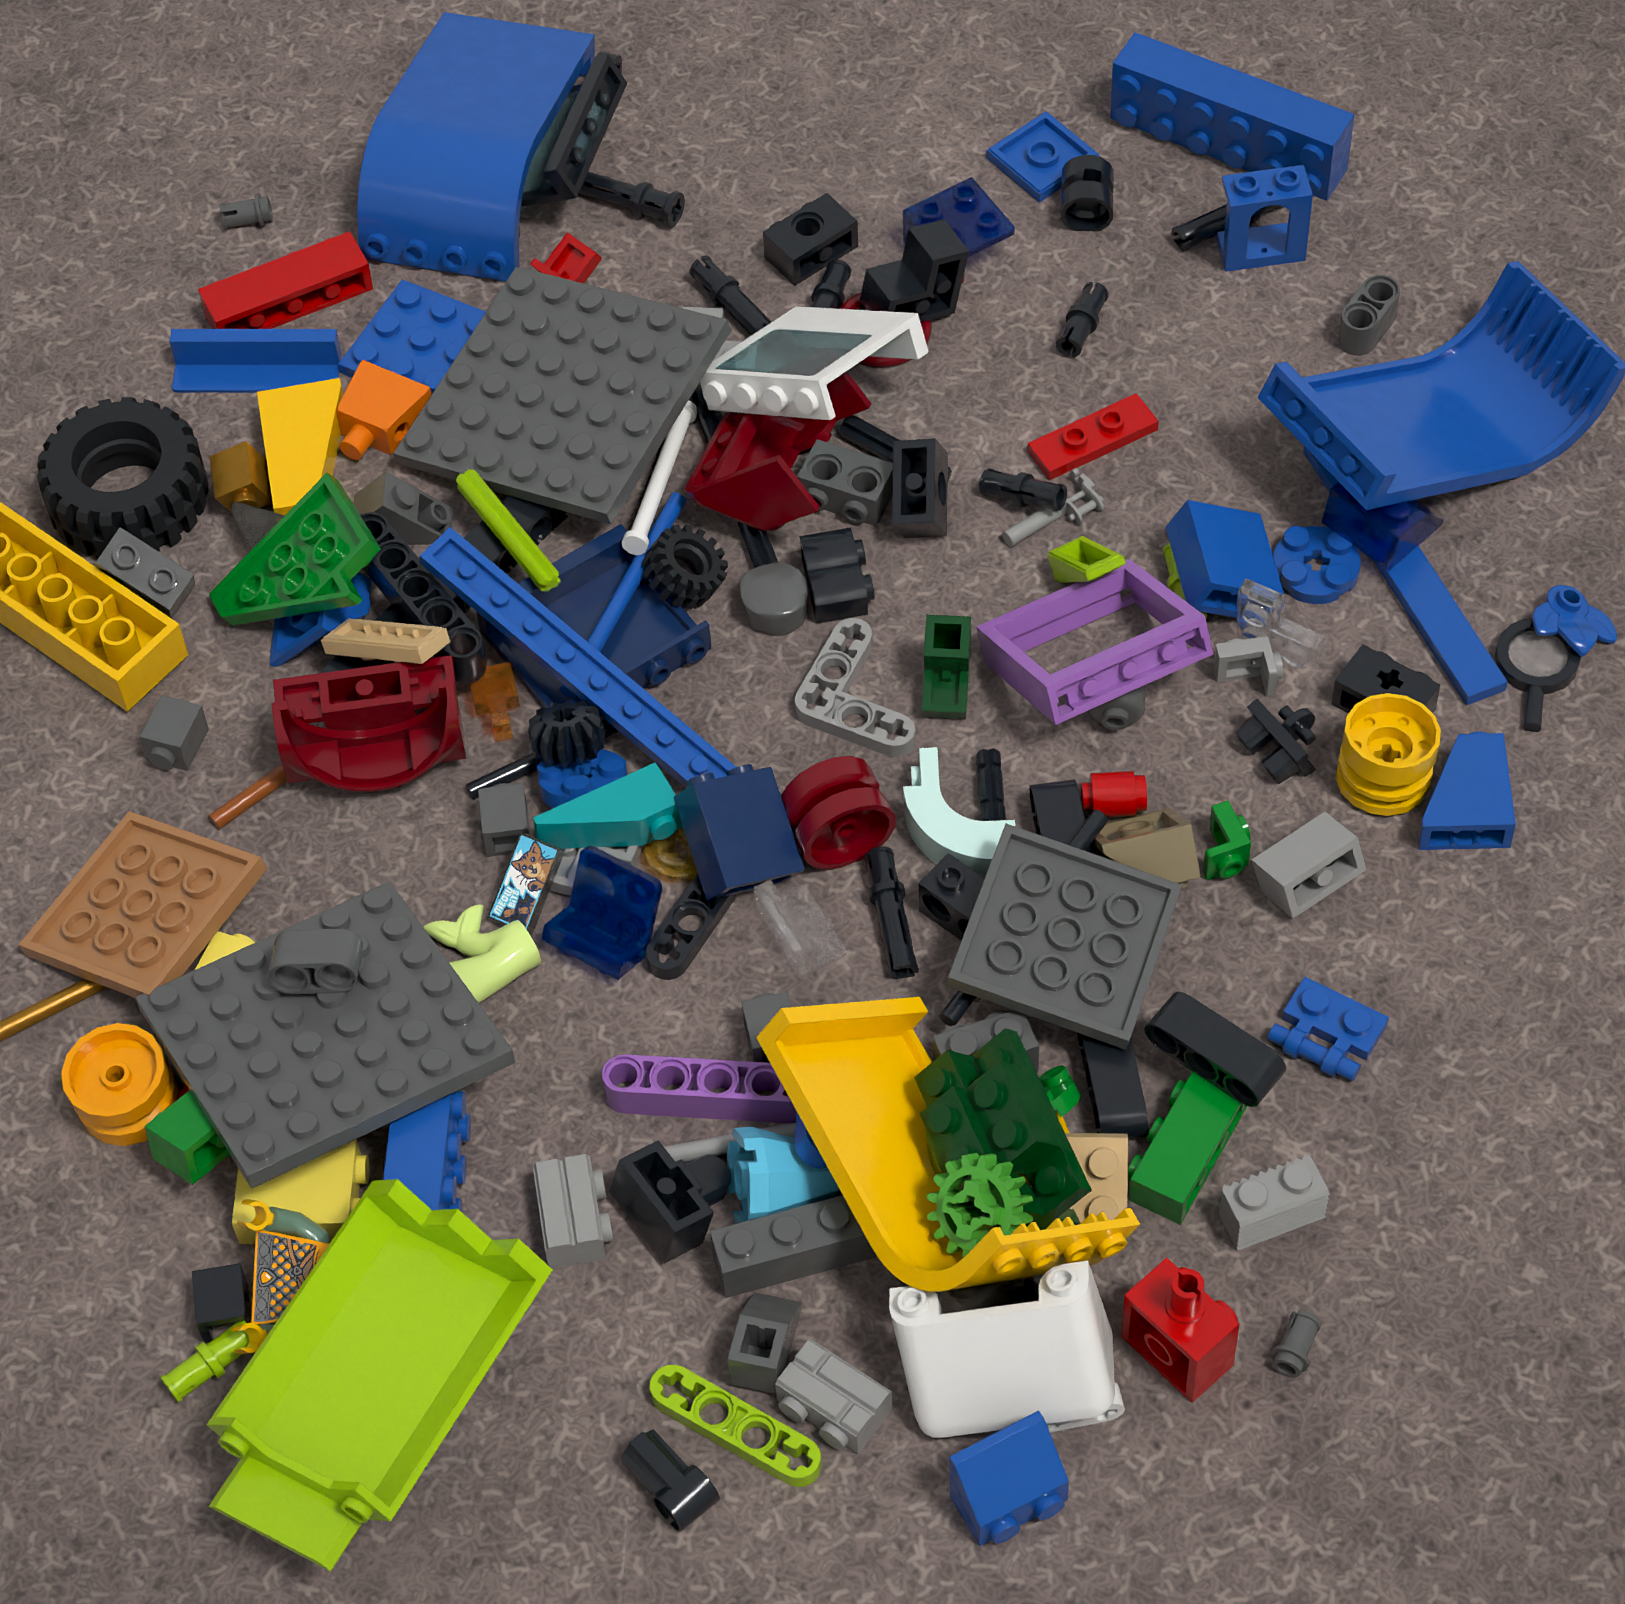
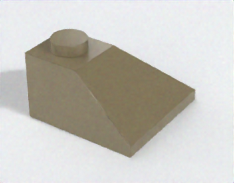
M1170 808L1108 821L1092 842L1103 854L1114 861L1181 884L1182 888L1188 886V880L1201 878L1192 826Z

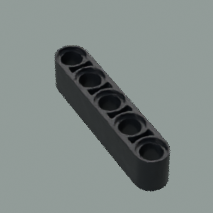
M374 512L361 514L360 516L381 548L372 561L362 569L407 624L446 628L450 643L433 656L443 657L452 655L456 682L467 684L481 679L487 671V661L483 639L478 629L435 577L420 564V559L385 517Z

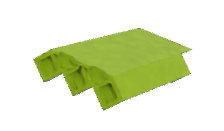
M398 1179L372 1181L206 1424L220 1436L218 1444L228 1453L240 1458L208 1507L331 1572L362 1523H367L368 1520L392 1521L553 1269L520 1239L492 1240L459 1209L431 1210Z

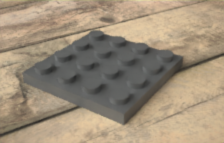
M1005 823L948 976L946 986L1126 1050L1182 885Z

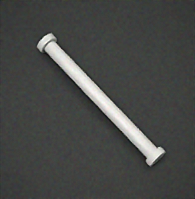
M689 400L666 436L633 526L623 537L622 546L630 554L642 555L648 548V532L689 424L695 421L698 413L696 405Z

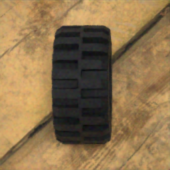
M121 397L120 402H111L110 399L98 401L99 405L90 409L86 405L76 410V416L72 419L66 417L56 427L57 433H51L43 444L44 451L39 454L37 462L39 471L37 479L54 529L58 530L59 536L68 545H75L77 551L88 556L96 552L99 558L121 527L160 552V547L166 544L172 547L182 539L180 533L183 531L189 533L198 522L196 515L200 516L204 512L207 503L206 495L209 492L208 479L193 429L187 421L179 417L178 413L168 407H164L161 410L160 404L154 401L144 399L143 403H139L133 397ZM143 466L155 470L144 482L127 490L105 492L91 488L102 476L122 467Z

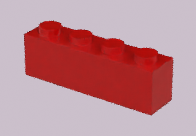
M348 231L231 277L216 281L199 288L198 292L204 315L212 329H272L373 290L369 264L351 232Z

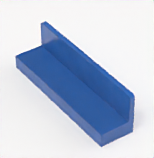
M171 329L169 342L176 364L172 389L176 393H257L259 391L339 378L338 363L341 361L342 353L336 329Z

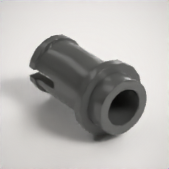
M255 194L254 199L227 204L221 203L219 205L220 213L224 215L221 217L224 229L258 222L261 226H264L266 221L273 220L272 207L268 196L261 197L260 194Z
M1298 1310L1297 1313L1293 1311L1290 1314L1289 1323L1280 1345L1274 1346L1271 1351L1272 1367L1278 1373L1295 1378L1299 1377L1301 1372L1308 1369L1310 1360L1307 1356L1321 1327V1322L1317 1317Z

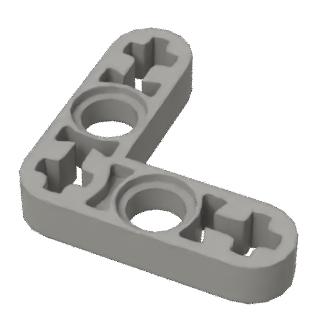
M858 618L844 619L833 629L796 693V716L800 722L809 727L886 756H904L914 748L916 742L913 721L904 714L847 693L872 650L873 637L871 627L864 620ZM854 634L859 635L860 640H854L849 647V655L844 653L846 649L845 638L851 639ZM830 666H839L846 671V674L839 679L832 680L824 677L822 672ZM819 689L823 690L822 706L817 705L814 710L808 709L807 704H814L819 696ZM850 714H861L867 719V722L861 727L852 728L845 725L843 720ZM876 721L880 722V728H875ZM896 730L903 731V736H897L895 740L888 739V734L893 735Z

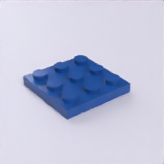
M402 279L338 363L339 371L341 374L352 378L360 362L365 360L429 386L433 394L486 311Z

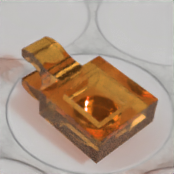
M507 662L488 666L481 679L469 683L476 715L490 713L496 742L513 739L508 709L520 706L511 664Z

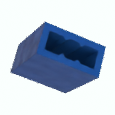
M1187 500L1165 526L1186 602L1198 611L1252 621H1263L1285 596L1260 513Z

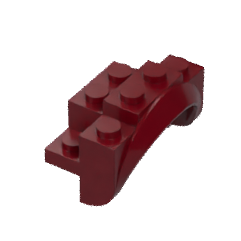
M452 655L429 658L423 664L399 662L273 680L275 702L271 703L275 736L280 760L288 783L316 780L344 790L378 791L410 782L440 762L467 759ZM429 707L416 716V709ZM324 721L326 728L310 725L309 723Z

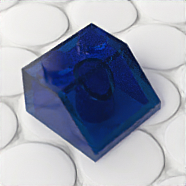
M1338 482L1330 489L1321 523L1390 571L1442 525L1444 519L1416 499L1366 510Z

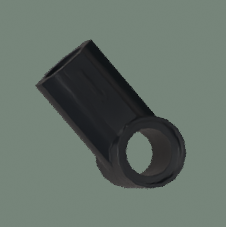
M654 1429L637 1435L629 1442L628 1447L621 1455L623 1465L652 1495V1500L660 1514L666 1520L669 1517L673 1519L670 1525L678 1532H682L720 1501L719 1493L709 1478L697 1466L691 1464L688 1467Z

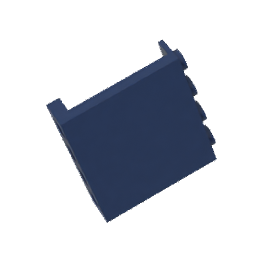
M619 524L553 562L552 565L559 572L560 584L549 592L539 590L530 577L520 581L518 584L587 641L636 556L628 553L622 546V540L627 530L622 524ZM645 576L601 650V654L643 689L649 685L663 683L670 676L671 672L687 663L694 664L700 661L707 651L712 649L708 622L705 620L697 625L681 606L671 605L673 598L668 596L665 601L659 597L662 591L659 588L653 591L649 586L653 578L645 579ZM476 611L480 633L543 708H549L552 702L557 704L565 703L568 699H570L571 703L582 701L578 696L569 698L563 695L559 690L562 684L559 680Z

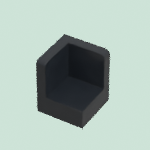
M241 1263L192 1271L196 1325L203 1342L209 1343L213 1340L212 1326L246 1319L245 1301H249L248 1283Z

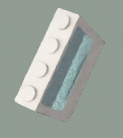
M796 306L712 361L700 384L709 410L831 420L836 416L827 389L828 383L868 356L920 359L929 351L918 313Z

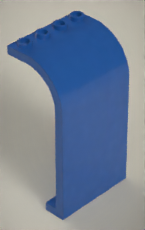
M444 12L376 117L366 144L360 172L357 202L358 242L364 257L368 260L507 281L514 269L519 267L520 210L525 181L532 158L579 75H587L595 57V34Z
M1519 261L1507 263L1488 299L1476 316L1456 336L1437 349L1417 357L1302 377L1288 362L1277 363L1274 365L1257 398L1366 510L1529 474L1565 452L1593 425L1625 376V362Z

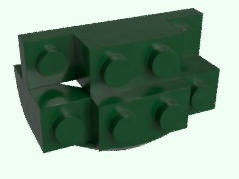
M1003 1029L972 1056L946 1050L914 1077L926 1103V1108L919 1114L925 1125L928 1155L936 1175L948 1173L945 1164L948 1161L962 1160L963 1155L978 1153L980 1157L981 1155L991 1153L996 1154L997 1164L1009 1161L1013 1164L1010 1173L1012 1179L1020 1177L1017 1173L1027 1175L1032 1188L1025 1182L1019 1188L1021 1195L1032 1196L1033 1201L1023 1205V1212L1033 1217L1032 1222H1036L1040 1230H1045L1058 1218L1062 1222L1066 1217H1070L1074 1225L1081 1224L1075 1210L1070 1208L1090 1193L1092 1189L1017 1031ZM965 1181L959 1187V1191L964 1189Z

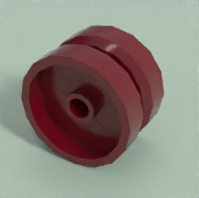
M841 756L816 763L799 773L786 786L781 795L792 831L796 835V843L804 859L812 867L834 869L864 859L865 853L868 854V850L882 846L896 827V815L887 798L879 790L880 784L871 767L864 759L854 756Z

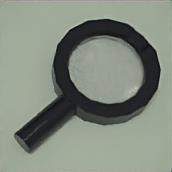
M1532 618L1515 622L1501 633L1496 647L1495 661L1508 683L1516 689L1526 692L1523 729L1530 732H1539L1542 725L1544 694H1551L1566 688L1575 679L1582 656H1579L1559 633L1548 636L1537 635Z

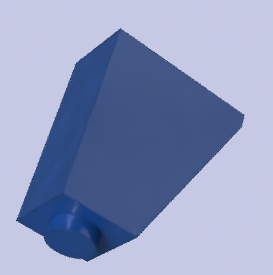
M1478 731L1470 734H1458L1422 818L1418 848L1419 850L1511 848L1516 822L1504 733L1488 734Z

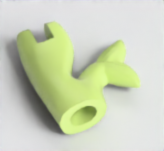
M474 905L467 908L461 913L456 922L442 920L434 921L424 926L427 933L440 943L456 948L462 954L471 957L449 963L478 1003H481L522 974L541 964L539 951L530 934L519 920L510 922L489 933H479L483 905Z

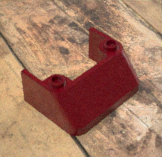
M831 353L781 374L812 376L838 359L834 353ZM846 371L827 384L836 416L831 420L725 412L685 486V491L697 505L760 531L768 529L775 531L787 522L815 513L820 506L791 470L801 451L809 448L812 449L817 439L828 442L832 436L831 431L836 421L867 410L872 403Z

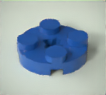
M1293 526L1288 528L1284 533L1283 539L1277 544L1273 554L1282 587L1288 590L1289 595L1294 599L1309 604L1331 603L1338 600L1339 595L1346 593L1348 590L1350 592L1358 581L1361 564L1360 555L1353 544L1352 535L1346 530H1334L1322 526ZM1319 559L1327 565H1322L1320 571H1314L1311 564L1305 562Z
M603 749L598 752L597 758L584 760L582 766L571 764L563 768L562 765L557 764L548 767L545 761H541L537 765L541 799L552 808L628 775L626 760L612 751Z

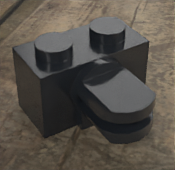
M658 1140L619 1159L609 1192L665 1264L703 1244L714 1214L710 1206L725 1198L731 1182V1172L723 1160L711 1154L702 1156L686 1165L682 1159L675 1162Z

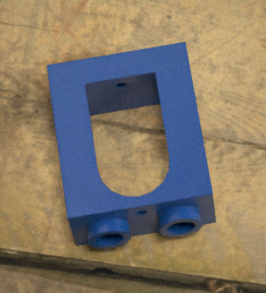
M1304 165L1223 175L1222 183L1227 197L1225 231L1217 232V245L1225 272L1306 261L1313 194ZM1281 205L1289 210L1288 223L1249 228L1252 215L1263 207Z

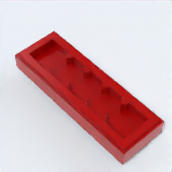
M1135 393L1029 442L1027 452L1050 481L1158 431L1159 421L1139 395Z

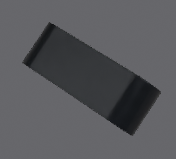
M1174 992L1144 1028L1148 1039L1160 1051L1248 1107H1257L1287 1070L1286 1064L1277 1052L1183 992Z

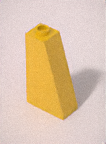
M340 378L257 392L273 509L277 523L327 472L333 476L341 438L336 413L337 406L344 395Z

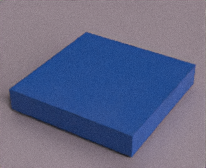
M1047 111L986 150V158L1039 203L1061 189L1062 168L1066 162L1081 155L1100 157L1095 150Z

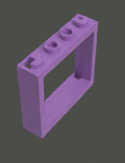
M1129 559L1120 568L1092 581L1074 583L976 626L984 660L988 667L1057 725L1213 655L1205 616ZM1130 588L1131 594L1121 598L1120 591ZM1133 603H1136L1163 624L1053 674H1049L1024 653L1029 649ZM1186 643L1190 645L1191 648L1187 649ZM1064 695L1066 704L1058 707V697Z

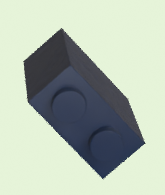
M752 764L742 765L727 771V776L716 779L713 773L701 774L687 781L689 787L674 796L707 901L784 883L805 870L772 767L754 770Z

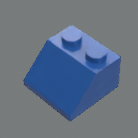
M1040 1411L949 1457L950 1498L979 1546L991 1540L995 1544H999L1011 1539L1019 1532L1020 1525L1035 1517L1039 1520L1049 1519L1059 1513L1065 1506L1064 1502L1068 1501L1069 1480L1045 1419Z

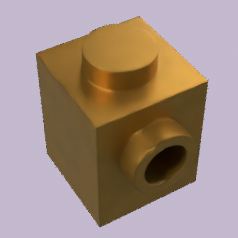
M247 441L209 456L215 499L233 515L239 517L251 514L258 508L273 503L267 460Z

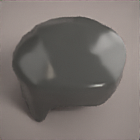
M773 562L755 567L744 573L740 581L741 599L753 630L763 631L771 636H784L792 633L804 624L808 611V592L805 577L797 567L786 563Z

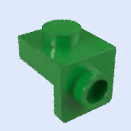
M1229 800L1211 806L1209 830L1218 846L1205 851L1203 874L1206 880L1218 876L1222 878L1233 877L1249 865L1251 836L1248 824L1243 815L1235 814Z

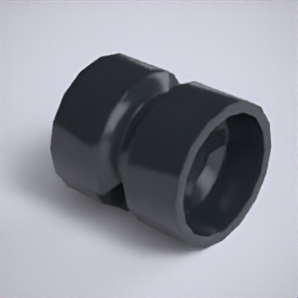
M1081 155L1066 162L1062 168L1061 220L1065 226L1073 231L1098 232L1109 226L1113 220L1114 169L1104 158L1095 155Z

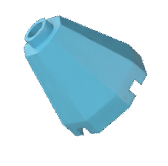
M755 1127L733 1129L732 1136L737 1141H729L727 1147V1165L731 1172V1182L728 1190L729 1194L736 1192L742 1206V1211L732 1210L735 1224L836 1197L839 1187L828 1167L819 1169L806 1164L795 1150V1138Z

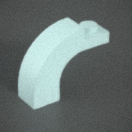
M937 747L919 748L920 766H911L912 786H903L904 817L911 838L920 851L934 864L937 865L949 853L985 878L1005 823L1015 826V820L978 821L956 813L947 805L940 791Z

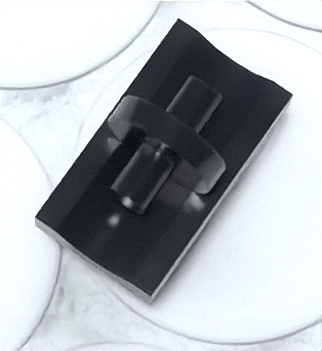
M1258 698L1247 706L1252 716L1235 733L1253 755L1271 740L1276 744L1278 748L1263 759L1261 763L1278 784L1292 777L1298 771L1306 777L1316 770L1308 760V754L1296 742L1298 739H1301L1305 745H1310L1316 739L1315 734L1310 730L1316 720L1315 715L1308 708H1302L1294 712L1288 705L1284 706L1278 712V715L1284 720L1281 725Z

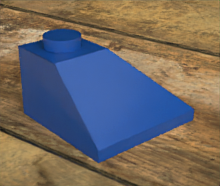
M360 572L351 579L363 600L359 605L276 618L274 620L269 665L279 667L322 643L321 640L324 636L348 618L364 619L371 607V579Z

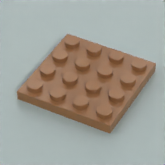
M129 811L18 945L23 953L32 959L134 998L141 994L150 996L155 988L181 977L268 868L260 856Z

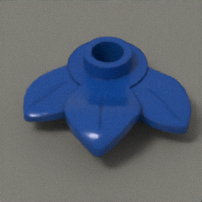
M1566 585L1552 587L1546 594L1545 603L1536 607L1533 612L1532 621L1537 635L1548 636L1559 633L1579 656H1585L1597 639L1609 644H1614L1617 640V632L1610 618L1601 610L1589 605L1582 593L1574 587Z

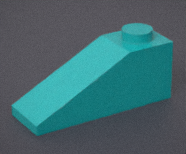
M655 762L533 817L536 842L553 849L643 846L654 840H663L683 827L674 800L676 794Z

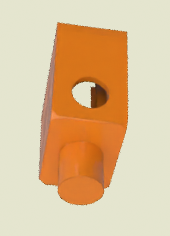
M362 360L337 406L336 413L340 431L345 436L339 444L341 451L353 460H360L369 447L392 455L431 397V388Z

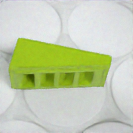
M1084 536L1047 553L1054 579L1060 583L1092 581L1126 564L1123 555Z

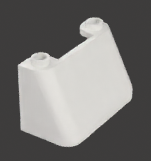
M1088 1261L1062 1264L1048 1270L1040 1280L1039 1301L941 1314L940 1301L935 1292L919 1290L911 1286L890 1288L889 1309L914 1415L919 1428L926 1435L934 1438H945L1002 1430L1037 1411H1040L1046 1424L1088 1419L1100 1416L1112 1405L1115 1396L1113 1336Z

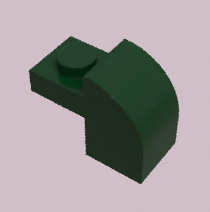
M926 614L922 717L966 719L971 663V617Z

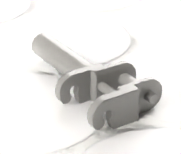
M1075 468L1070 471V477L1081 491L1067 498L1062 510L1053 511L1043 507L1002 532V537L1005 543L1012 547L1065 514L1068 515L1070 521L1080 525L1083 523L1082 516L1093 509L1098 512L1104 510V499L1095 492V484L1084 473L1079 476L1080 472ZM1083 497L1087 503L1077 508L1073 503Z

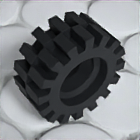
M679 524L673 525L670 530L666 528L645 554L646 557L643 559L642 565L647 567L643 572L645 579L653 578L649 584L650 588L653 591L659 588L662 591L659 597L664 601L668 596L673 598L671 604L673 606L679 607L684 601L685 609H692L695 604L697 607H700L708 601L726 579L727 572L725 570L728 568V562L721 560L725 555L723 549H714L717 541L713 537L708 541L704 539L703 536L706 532L700 528L696 533H693L692 525L685 524L682 529ZM675 558L686 562L696 575L680 567Z

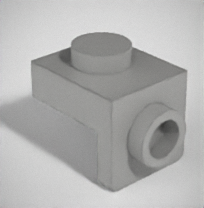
M1268 636L1245 640L1237 638L1225 643H1218L1215 646L1213 669L1217 682L1261 676L1266 697L1275 696L1277 679L1283 678V664L1280 653L1272 652Z

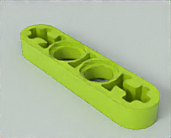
M666 1365L659 1368L653 1374L650 1380L651 1399L654 1406L662 1413L788 1485L805 1487L812 1484L819 1477L821 1472V1452L817 1444L808 1437L685 1367ZM676 1381L681 1382L682 1393L694 1400L691 1410L689 1412L686 1411L688 1409L687 1399L677 1393H673L669 1398H666L663 1384L672 1386ZM718 1403L727 1408L728 1416L719 1424L711 1425L705 1423L700 1417L702 1410L707 1405ZM754 1427L765 1429L771 1436L769 1442L759 1449L750 1448L742 1441L744 1433ZM781 1439L785 1440L783 1442V1451L790 1456L798 1458L802 1453L807 1454L808 1468L800 1465L795 1471L790 1469V1459L777 1451ZM776 1453L775 1459H770Z

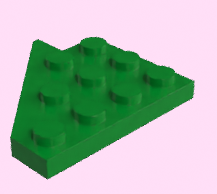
M327 472L209 593V596L220 616L233 626L359 605L363 600L351 579L372 561L381 548L340 482Z

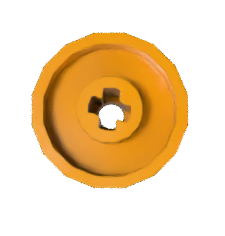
M115 1023L92 1030L79 1038L67 1053L61 1071L63 1091L74 1107L79 1119L90 1135L106 1144L128 1146L148 1140L145 1125L152 1121L157 1114L172 1105L179 1094L178 1079L168 1064L162 1048L152 1034L137 1025Z

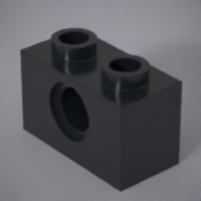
M826 193L813 202L806 203L801 209L785 219L773 223L763 232L764 258L789 282L796 286L825 268L829 261L838 260L858 247V221Z
M936 438L893 441L892 525L904 538L947 536L948 453Z

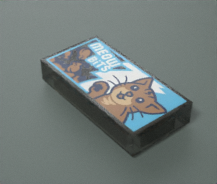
M520 832L487 917L504 925L519 920L528 933L532 935L566 849L528 833Z

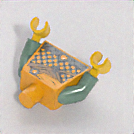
M245 1199L241 1204L254 1207L256 1212L254 1220L250 1223L237 1221L239 1227L256 1231L251 1323L237 1325L232 1328V1332L243 1330L249 1336L247 1347L234 1349V1352L240 1355L254 1353L258 1350L330 1244L328 1231L301 1212L268 1207L266 1203L251 1199Z

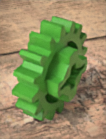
M978 1153L963 1155L962 1160L948 1161L945 1164L948 1173L937 1174L933 1178L936 1185L940 1187V1190L927 1194V1199L936 1203V1211L927 1214V1218L932 1221L938 1220L941 1226L934 1233V1237L936 1239L948 1237L950 1241L946 1251L949 1254H953L963 1250V1258L997 1225H1001L1004 1235H1011L1020 1224L1033 1221L1031 1215L1023 1212V1205L1032 1202L1033 1198L1030 1195H1021L1019 1188L1024 1185L1026 1179L1024 1176L1012 1179L1010 1173L1013 1164L1010 1161L997 1164L996 1154L991 1153L979 1157ZM965 1181L964 1189L959 1191V1187Z

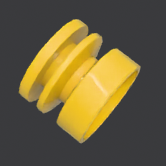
M1390 693L1369 696L1355 704L1346 717L1342 745L1337 762L1335 779L1341 794L1353 806L1370 814L1391 816L1407 813L1419 806L1429 792L1433 766L1436 762L1440 745L1441 729L1435 715L1424 704L1408 696Z

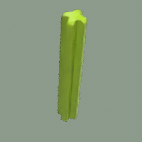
M468 469L464 474H459L456 478L458 490L539 590L549 592L552 588L557 587L560 584L557 569L480 475L472 469Z

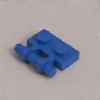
M1304 977L1282 1015V1020L1296 1027L1289 1030L1275 1023L1269 1032L1267 1040L1283 1047L1282 1052L1293 1058H1297L1300 1055L1320 1065V1071L1332 1077L1338 1074L1354 1081L1359 1073L1361 1064L1347 1058L1349 1052L1367 1061L1388 1026L1389 1017ZM1313 1034L1334 1046L1328 1049L1308 1038Z

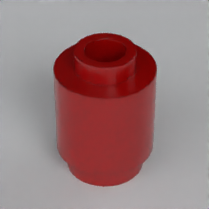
M1134 771L1090 773L1089 782L1081 783L1082 809H1091V813L1093 810H1099L1107 818L1136 816L1137 811H1147L1145 775H1134Z

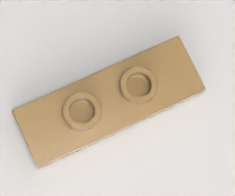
M348 618L324 636L321 642L325 654L361 657L365 661L380 659L394 661V663L409 662L423 664L450 643L446 628Z

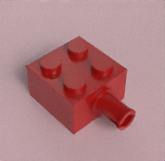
M1166 1257L1124 1295L1121 1338L1193 1403L1234 1366L1240 1323L1229 1305L1222 1300H1213L1204 1291V1279L1199 1272L1185 1267L1178 1268Z

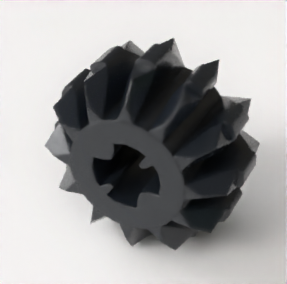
M568 699L565 703L560 704L552 702L549 708L537 709L536 715L529 719L528 734L531 750L534 752L535 759L545 761L548 767L557 764L562 765L563 768L571 764L582 766L584 760L597 758L598 752L604 748L605 731L602 717L599 715L598 708L588 706L587 701L571 703L570 699Z

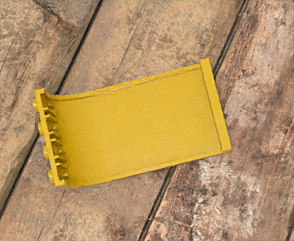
M910 997L781 1008L756 1037L875 1254L895 1277L911 1287L929 1292H940L1040 1276L1055 1266L1067 1263L1088 1261L1089 1265L1093 1266L1123 1250L1128 1243L1126 1238L1140 1225L1132 1209L1127 1208L1123 1209L1113 1220H1108L1104 1212H1100L1097 1216L1092 1213L1079 1225H1074L1070 1217H1066L1062 1222L1058 1218L1045 1230H1040L1036 1222H1031L1027 1227L1023 1223L1011 1235H1004L1001 1228L996 1227L992 1228L964 1258L962 1255L963 1250L949 1254L946 1251L950 1241L948 1237L939 1239L934 1237L936 1230L941 1227L939 1221H932L927 1218V1214L936 1211V1203L928 1200L927 1194L938 1192L940 1187L933 1180L936 1174L930 1163L925 1125L919 1114L926 1108V1103L914 1079L917 1074L932 1063L913 1030L928 1013L921 998Z

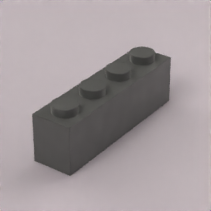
M843 1195L710 1231L713 1258L725 1298L877 1257Z

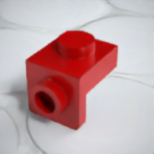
M567 232L544 264L534 258L530 265L540 273L585 283L602 257Z

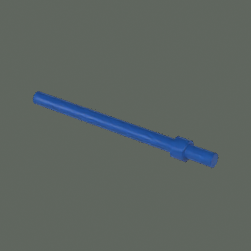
M673 492L647 535L649 545L646 552L635 556L587 639V642L600 653L644 577L643 572L647 568L642 566L643 559L646 557L645 554L666 528L670 530L686 504V498L682 494ZM561 684L559 690L563 695L569 698L576 696L565 685Z

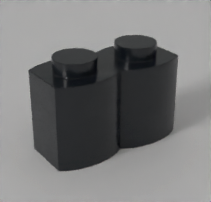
M851 527L799 536L800 555L816 623L868 615V601L874 600L875 595L871 575H863L861 566L866 565L862 539L854 540Z

